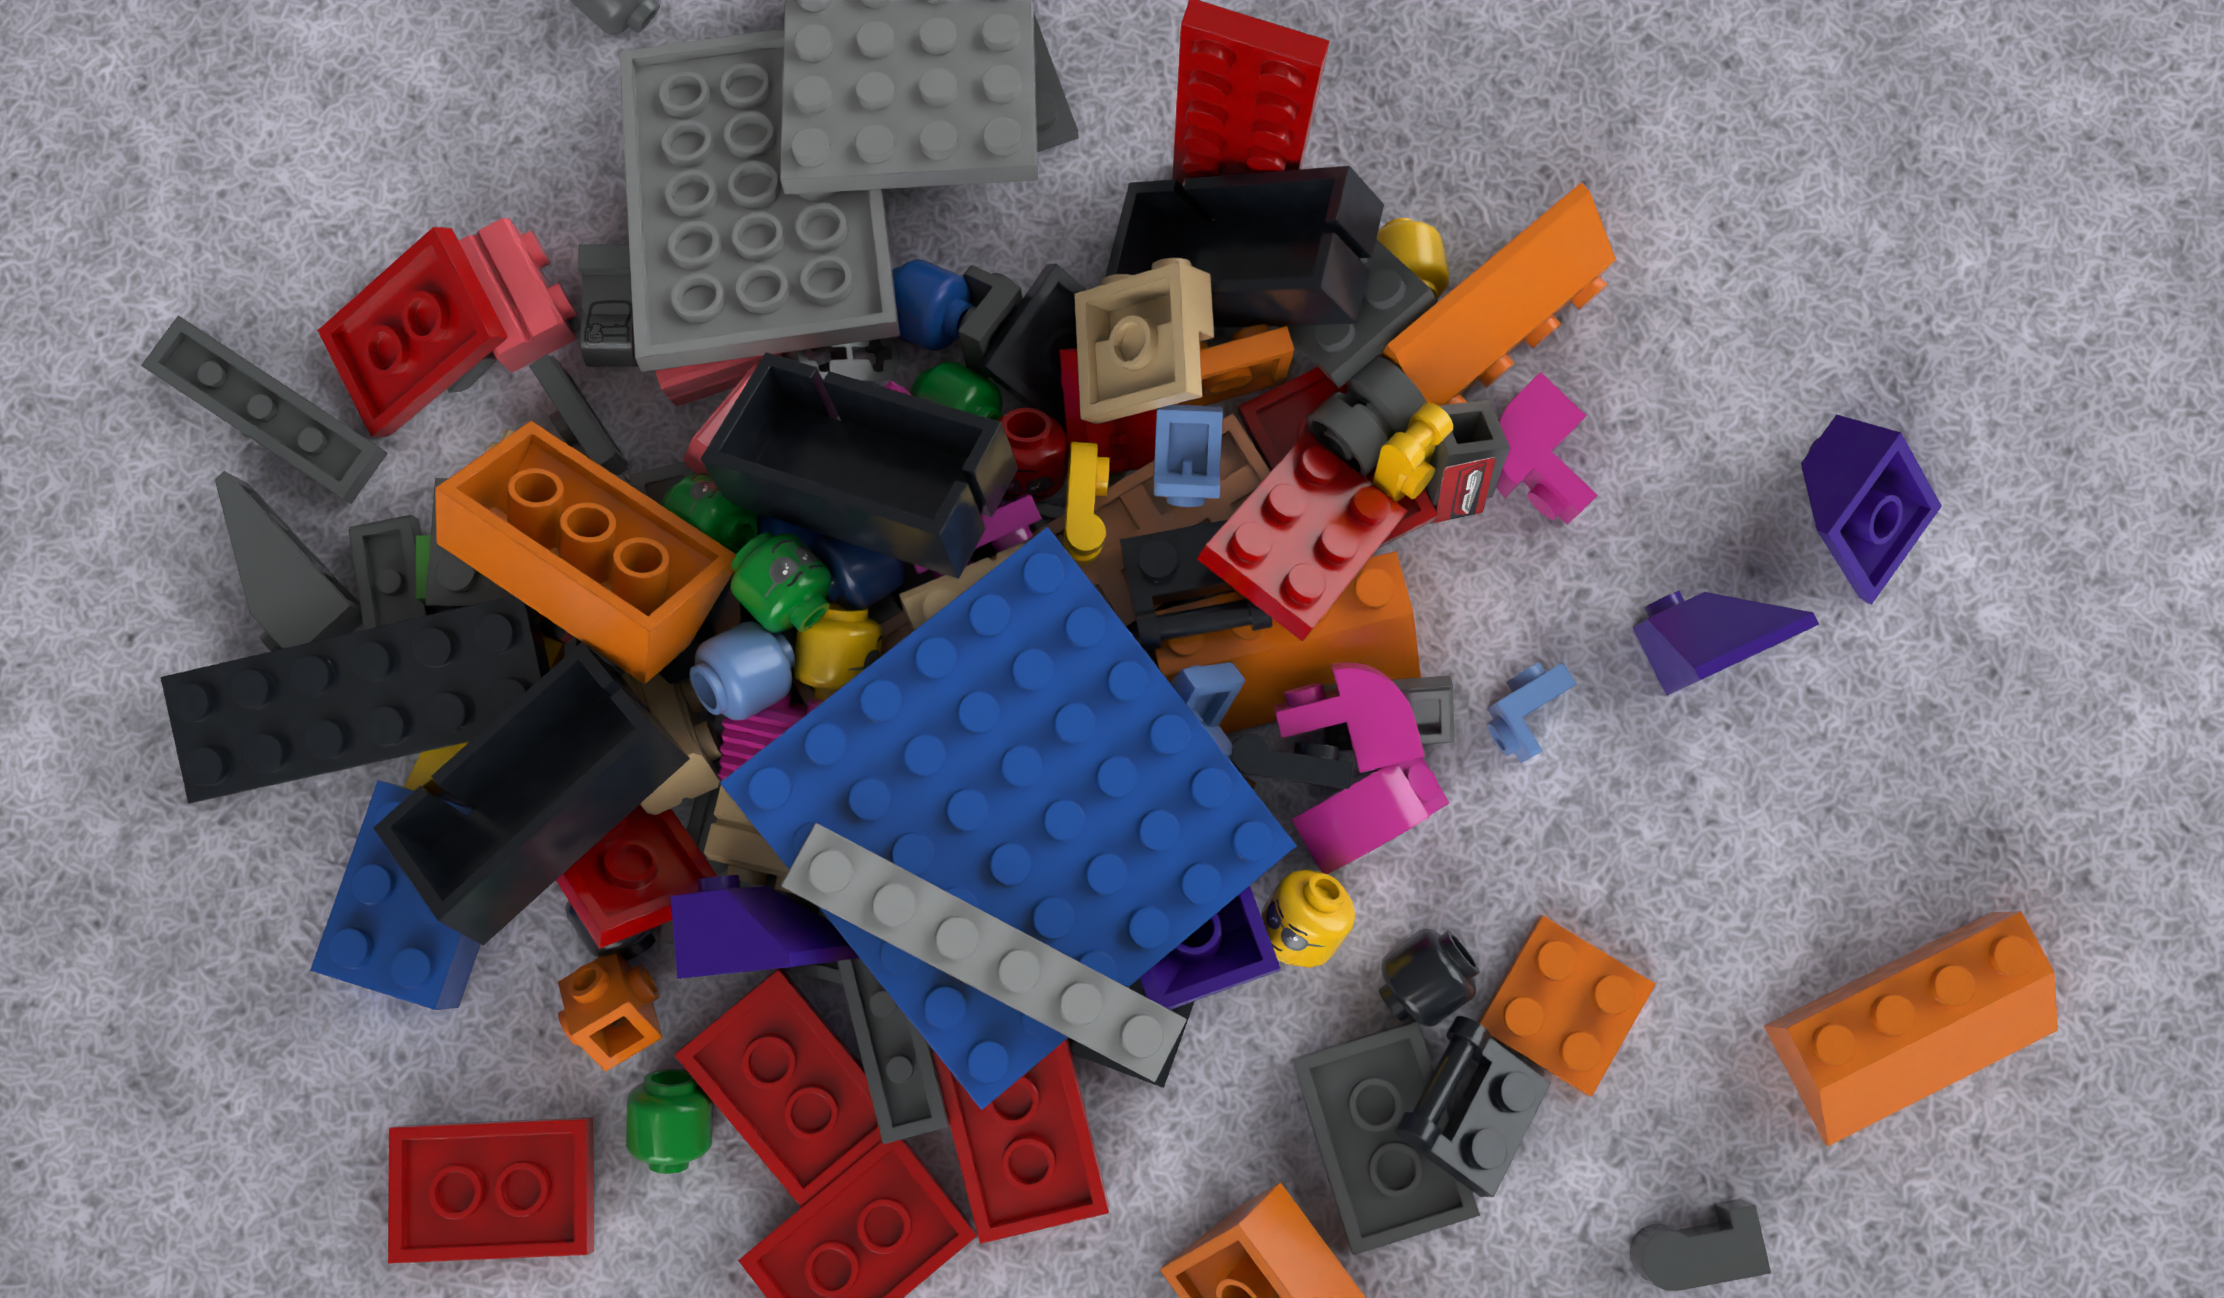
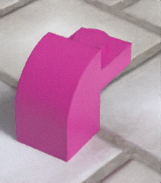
M1542 372L1513 398L1498 418L1510 449L1496 488L1506 498L1523 481L1531 489L1527 494L1530 502L1540 513L1551 520H1555L1559 516L1568 525L1598 495L1553 451L1578 427L1587 415Z
M1352 662L1330 664L1336 690L1324 692L1322 683L1309 684L1284 692L1286 702L1274 705L1282 738L1345 722L1356 765L1360 773L1425 757L1416 719L1408 700L1388 676L1373 667Z
M1422 757L1382 767L1352 784L1350 789H1343L1291 820L1323 874H1329L1428 819L1430 815L1448 805L1449 801L1439 786L1434 773L1429 769Z

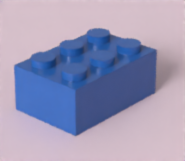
M378 780L310 971L433 1010L459 1008L481 944L436 919L373 829L414 792L404 786ZM439 797L466 816L474 810L470 806Z

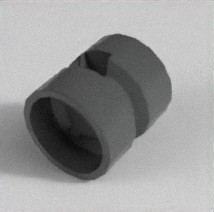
M1376 356L1346 382V394L1333 392L1307 416L1309 428L1318 442L1363 477H1366L1377 466L1382 446L1395 433H1405L1412 415L1424 403H1427L1411 379L1397 366L1381 356Z

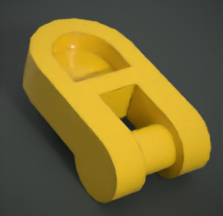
M1424 403L1410 418L1407 431L1405 433H1395L1381 448L1373 484L1396 502L1405 495L1411 499L1416 498L1425 489L1435 473V467L1429 464L1435 447L1453 430L1451 418L1441 407L1434 403Z
M1071 442L1067 474L1063 547L1077 565L1082 566L1089 565L1098 558L1106 534L1105 525L1094 514L1095 496H1107L1109 458L1097 457V444Z

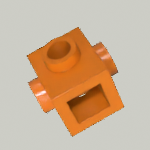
M620 953L604 957L600 956L558 981L564 1007L563 1010L558 1012L562 1029L574 1045L580 1046L605 1072L663 1038L653 1003L660 998L653 978L642 965L639 964L633 968Z

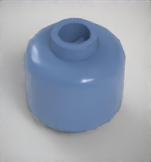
M743 622L699 645L695 654V666L690 669V680L698 699L710 713L714 715L723 714L732 720H744L783 700L787 696L792 686L791 668L795 666V655L789 642L781 633H770L757 622Z

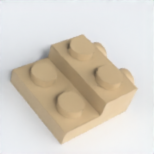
M1166 258L1154 262L1152 270L1136 275H1110L1100 280V286L1074 294L1081 420L1099 424L1202 397L1199 342L1214 338L1211 278L1209 273L1192 267L1189 260Z

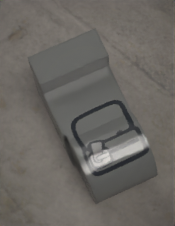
M579 244L578 270L582 273L581 311L583 312L580 343L583 360L587 367H639L635 359L629 244Z
M1742 1199L1714 1203L1718 1222L1674 1230L1663 1224H1651L1642 1228L1633 1237L1630 1245V1260L1634 1270L1645 1280L1666 1291H1681L1771 1274L1756 1205Z

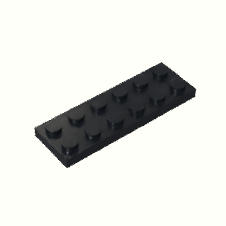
M513 595L160 678L187 801L190 804L470 742L549 672L550 666L538 612Z

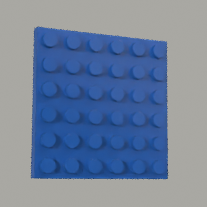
M1048 527L720 782L722 787L788 869H790L816 822L1127 988L1297 846ZM819 907L981 1110L1068 1038L1066 1035Z

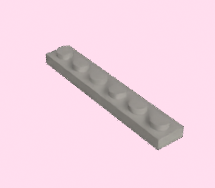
M816 822L781 883V887L1153 1082L1156 1081L1187 1020Z

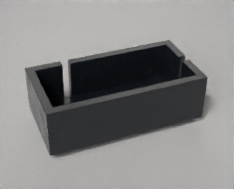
M1350 166L1186 178L1185 186L1176 179L1131 182L1128 185L1105 277L1116 274L1136 275L1152 270V264L1158 260L1182 258L1189 260L1192 267L1210 274L1214 328L1251 327L1261 324L1268 326L1357 324L1369 274V269L1360 259L1372 258L1384 204Z
M765 352L700 458L722 496L735 506L958 579L986 529L980 514L989 517L994 515L1018 470L1002 422L828 371L825 378L822 379L817 367Z
M581 642L431 776L438 786L474 809L466 816L430 791L419 786L373 829L436 919L484 946L682 767L690 757L660 721L651 714L649 708L624 678Z

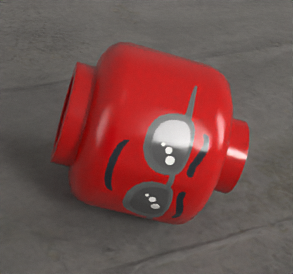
M1018 408L998 418L996 421L1003 424L1018 466V470L1003 497L1010 500L1022 494H1031L1034 502H1040L1052 497L1063 487L1067 475L1068 442L1065 429L1056 419L1033 408Z

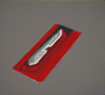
M1494 457L1453 465L1444 469L1436 510L1438 517L1434 523L1483 513L1495 464Z

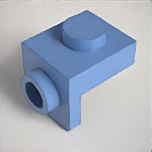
M1169 405L1157 408L1154 464L1155 496H1164L1168 504L1180 507L1202 506L1205 504L1206 498H1220L1222 407Z
M1232 662L1206 666L1194 665L1181 669L1180 673L1172 680L1171 685L1230 761H1232L1231 750L1233 745L1219 727V724L1246 680Z
M1540 662L1529 667L1506 682L1513 693L1487 708L1493 718L1492 721L1487 723V728L1498 748L1506 756L1515 753L1520 763L1542 752L1540 745L1522 717L1577 685L1564 663L1559 664L1548 672H1545Z

